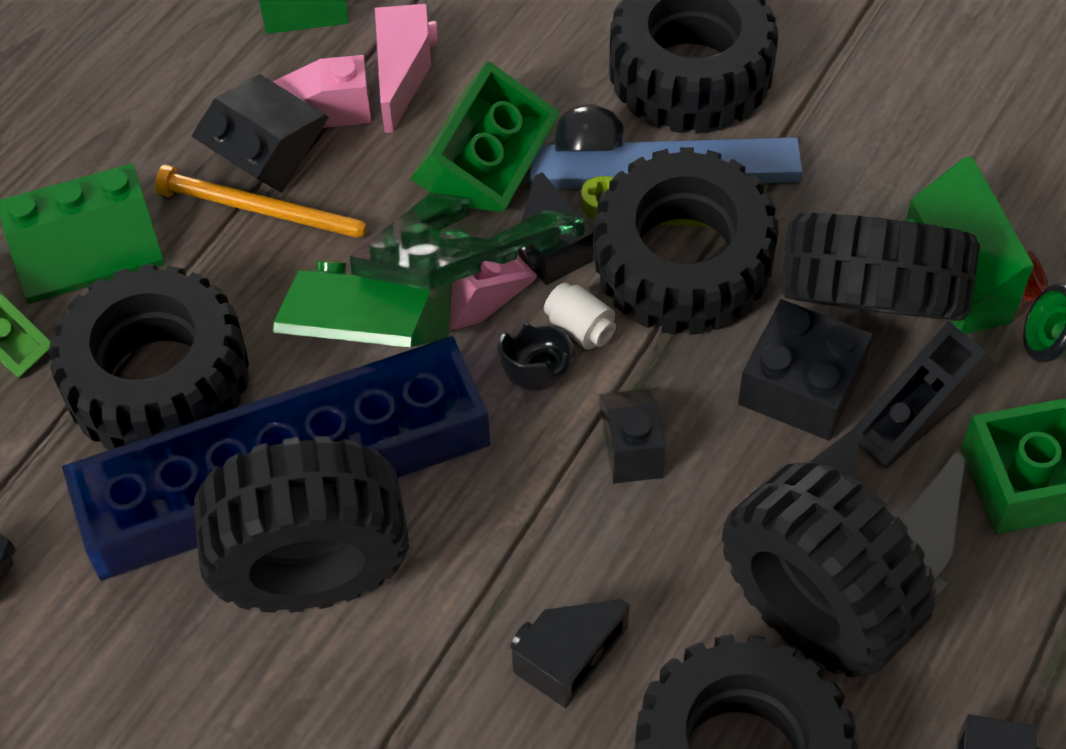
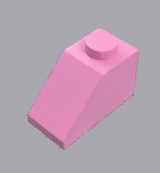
M508 244L447 255L435 274V279L452 281L449 330L482 323L535 280L537 275Z

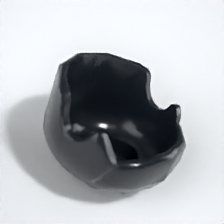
M595 104L575 106L566 111L557 123L555 151H610L614 149L616 142H618V147H622L623 124L613 111Z
M525 323L522 330L516 336L510 337V334L507 332H503L500 336L497 348L499 359L509 380L528 391H541L555 386L571 374L575 365V346L566 332L553 326L533 327L531 324Z

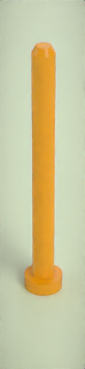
M163 164L156 175L155 192L160 196L170 198L176 192L354 238L364 237L367 232V225L362 220L179 175L178 168Z

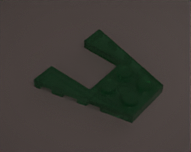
M432 192L350 255L351 273L355 276L432 290L480 273V263L483 261L505 264L517 259V249L535 243V249L541 251L557 245V235L569 234L576 238L585 235L584 216L543 210L498 235L485 239L468 236V231L462 229L440 231L470 216L469 200L465 197Z

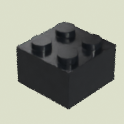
M780 299L742 372L738 405L830 441L864 370L873 333Z

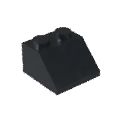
M258 74L215 97L191 137L254 178L282 193L329 116L263 75Z

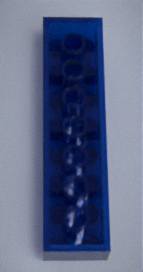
M450 336L63 465L62 470L84 547L100 581L197 548L193 509L197 491L209 473L217 466L223 468L227 459L238 453L246 455L252 452V448L265 443H268L269 446L283 443V439L298 437L299 441L313 440L314 437H329L333 442H340L342 439L355 441L361 448L368 446L384 457L395 469L397 478L491 446L488 411L454 337Z

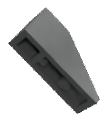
M958 452L952 456L900 518L908 528L907 534L913 542H918L923 550L925 565L931 567L934 576L933 588L936 589L935 605L943 597L951 583L944 577L953 554L965 457Z

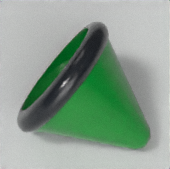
M1056 283L1043 290L1034 300L1026 316L1023 328L1024 347L1030 358L1039 363H1048L1057 358L1066 357V283Z

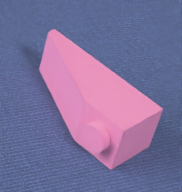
M426 4L375 8L380 103L384 133L394 132L431 67L430 47H438L436 21H428Z
M364 55L319 59L273 81L329 116L323 128L371 123Z

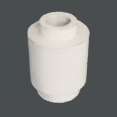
M567 282L561 283L550 293L545 302L544 313L549 316L550 323L557 329L566 332L572 340L586 350L592 349L595 346L601 347L605 345L616 330V323H614L615 311L580 285L572 286Z

